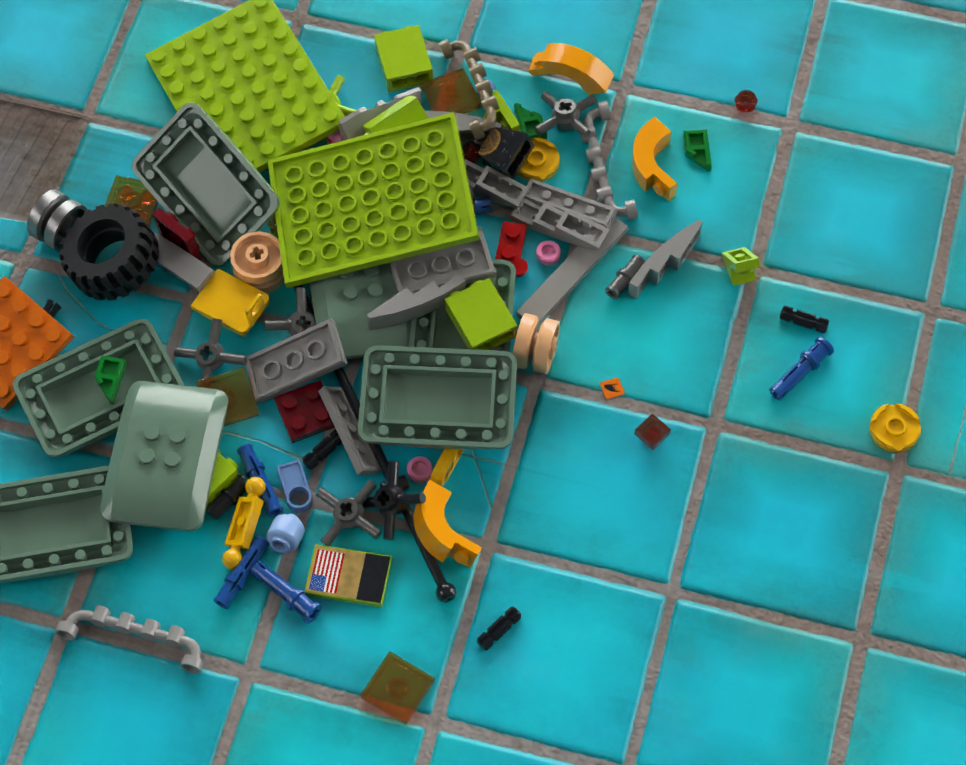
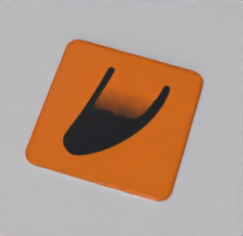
M618 377L600 382L606 399L625 394Z

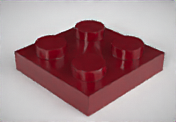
M158 208L153 213V217L159 234L201 261L200 247L195 240L196 234L188 226L183 227L179 224L178 219L171 212L166 213L161 208Z
M321 380L274 397L275 404L292 444L335 428L318 392L323 387Z

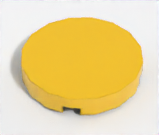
M532 138L535 146L517 174L527 181L530 178L540 182L552 178L558 171L560 155L556 146L547 139Z
M886 404L874 412L870 420L869 432L872 440L880 448L888 452L899 453L909 450L916 444L921 434L920 420L911 408L903 404Z

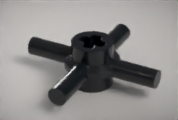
M395 461L388 463L387 486L379 488L374 497H368L363 503L364 508L377 507L385 515L384 540H394L395 515L402 514L410 504H423L426 501L424 493L405 494L397 486L399 462Z

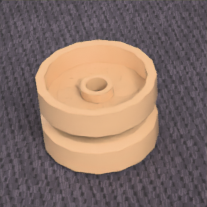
M257 231L243 235L233 244L230 258L234 277L267 294L277 290L284 283L278 238L270 233Z
M524 313L513 349V355L517 360V368L525 370L530 365L533 357L532 368L534 372L548 374L557 349L560 329L559 321L546 318L539 330L538 317Z

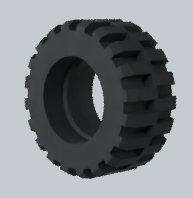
M108 204L107 207L104 205L96 206L95 210L91 211L89 209L84 212L81 218L77 217L73 221V226L67 228L65 232L66 237L62 238L60 245L62 249L59 252L61 266L79 290L88 297H94L96 300H105L106 298L109 301L117 300L118 296L122 298L129 296V292L133 290L136 292L140 289V285L149 280L150 272L155 270L157 265L155 260L159 258L158 240L140 214L128 206H118V204ZM124 241L121 249L115 256L105 262L95 264L98 255L104 248L112 243Z

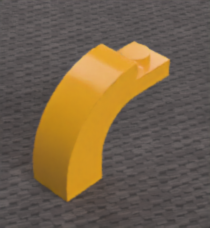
M550 43L544 52L536 53L528 69V72L533 77L546 74L567 76L577 82L588 95L606 93L614 77V73L596 56L578 47L561 43Z
M654 116L643 125L635 138L632 170L637 183L645 192L653 187L659 196H663L670 201L676 196L677 182L657 165L654 158L670 144L671 130Z
M429 480L422 492L426 496L425 503L416 504L414 509L413 521L416 534L426 550L442 563L449 556L457 563L470 568L482 547L451 529L445 519L444 508L452 492Z

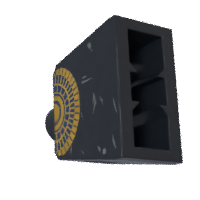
M498 127L492 128L487 138L484 137L477 141L474 139L473 147L478 150L477 155L484 166H489L513 180L535 146L527 133Z

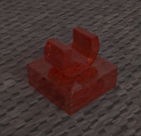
M652 413L635 429L634 434L645 445L654 450L671 434V429Z

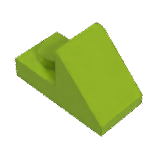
M498 90L493 91L492 96H495L500 109L495 110V122L501 123V128L520 131L519 122Z
M745 247L722 252V258L733 285L756 280L755 269L760 268L759 258Z

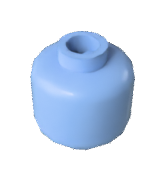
M293 514L276 516L267 532V540L271 548L279 553L296 550L305 532L304 525Z

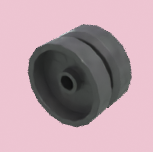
M56 189L49 190L39 198L29 214L27 220L28 234L41 242H45L47 246L55 251L60 252L62 250L60 247L62 238L66 237L65 232L67 228H71L74 224L73 221L77 217L81 218L84 212L87 211V208L73 199L70 200L67 195Z

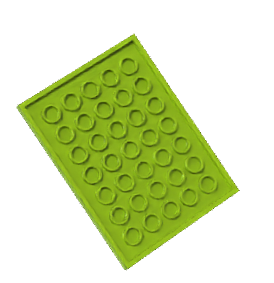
M248 0L145 54L148 63L176 112L186 103L198 104L232 140L259 173L268 169L267 160L300 152L339 131L338 121L345 117L273 0Z
M454 112L267 160L271 188L277 194L280 202L275 218L284 282L287 288L480 240L457 119Z

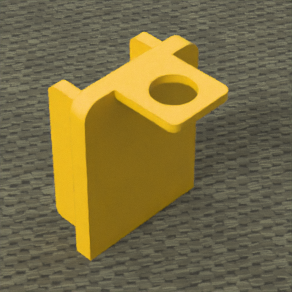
M217 269L191 304V309L211 321L213 318L223 320V327L245 337L270 300L267 293Z

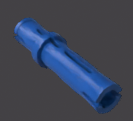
M245 444L239 447L237 453L240 455L246 468L244 470L246 476L250 478L260 477L266 484L264 493L259 497L264 501L263 505L268 516L273 517L283 511V507L280 505L264 472L265 466L263 462H259L252 444Z
M258 535L254 537L249 549L242 556V560L235 567L231 575L228 574L224 579L225 584L213 599L217 605L228 609L238 591L243 590L245 587L244 582L249 576L251 569L270 545L266 539Z

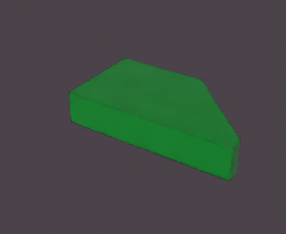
M515 103L514 110L520 124V131L527 133L531 140L532 138L547 139V132L537 135L534 127L543 123L542 115L534 111L530 112L522 108L519 103Z
M707 129L683 131L685 156L706 171H711L712 165Z
M101 355L94 378L109 403L114 405L127 362L126 359Z

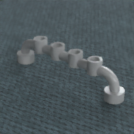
M598 102V108L590 110L584 118V125L591 131V134L588 138L581 136L583 144H589L590 149H585L588 163H594L595 166L594 169H591L593 183L599 182L600 188L596 189L598 202H604L605 205L617 208L618 217L627 216L628 220L637 219L638 213L634 199L625 201V207H618L614 203L596 131L593 126L595 118L600 117L601 121L611 119L608 102Z
M96 606L94 612L90 610L75 611L68 616L66 621H59L55 630L56 635L72 641L75 640L79 631L76 623L85 620L98 627L108 626L124 634L134 633L150 641L156 639L164 641L172 647L182 646L188 648L190 654L184 655L180 667L191 674H200L204 665V661L200 658L201 649L199 644L194 639L184 636L186 631L183 628L173 625L170 627L169 632L160 629L161 624L153 619H146L144 625L134 623L136 620L135 616L127 612H122L119 618L110 616L111 611L104 606Z

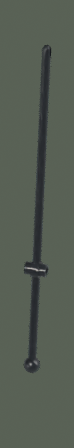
M302 284V285H298V286H294L293 288H294L295 292H296V288L303 287V284ZM306 293L307 311L313 314L312 303ZM343 367L334 370V373L358 421L360 402ZM368 443L386 481L380 483V488L386 487L389 462L380 444ZM404 474L398 476L397 484L403 491L409 489V482ZM408 505L402 514L437 585L436 596L441 602H450L456 597V588L453 584L446 581L435 557L426 550L419 540L414 527V513L410 505Z

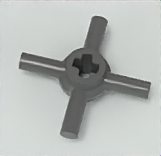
M549 92L542 94V100L553 111L552 118L534 127L537 135H541L557 126L563 131L575 129L583 138L590 136L591 131L579 121L581 111L597 103L595 95L592 94L575 104L571 99L557 101Z
M296 288L297 311L291 314L288 320H265L264 330H288L290 335L293 336L302 332L301 327L296 326L300 320H303L304 324H308V327L304 330L315 326L314 315L307 311L306 288Z
M216 318L212 320L209 340L200 344L197 349L175 347L174 349L175 357L196 359L197 364L203 369L200 381L201 388H210L213 371L221 368L224 363L247 364L246 355L225 353L222 345L218 343L223 320Z
M368 480L355 498L339 500L323 487L317 491L316 496L334 508L333 517L336 521L320 540L323 544L330 546L343 528L351 529L357 526L375 539L380 537L382 531L364 518L363 503L377 487L374 482ZM347 511H353L350 516L348 514L345 515Z

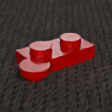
M503 221L495 259L510 261L515 266L516 277H522L528 271L527 262L521 258L527 225Z

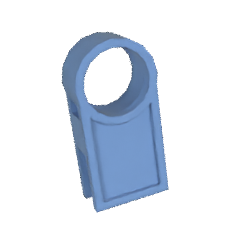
M300 459L276 466L289 508L296 513L308 511L312 506L313 498ZM297 492H304L309 496L308 501L299 506L292 504L290 499Z

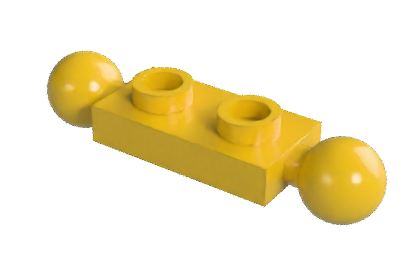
M260 477L248 479L245 484V490L248 495L238 499L224 543L230 549L222 556L223 565L230 570H234L242 560L241 549H249L264 503L258 497L266 489V484Z

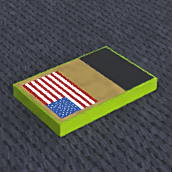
M315 544L305 586V595L382 608L392 564V556Z

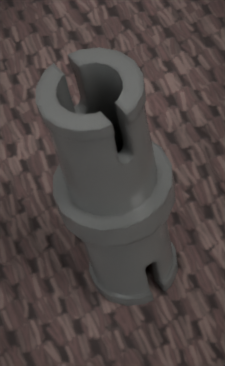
M633 255L627 265L617 271L616 278L605 289L606 294L612 299H618L645 263V260L639 255Z

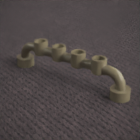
M448 39L441 41L439 45L446 60L455 56L454 51H463L470 74L486 112L487 118L482 123H479L478 119L469 123L470 129L477 141L484 138V132L494 125L496 121L495 110L500 109L495 96H489L490 93H493V89L488 79L483 80L487 73L482 63L477 64L481 58L476 47L471 49L470 45L464 41H454L449 43Z

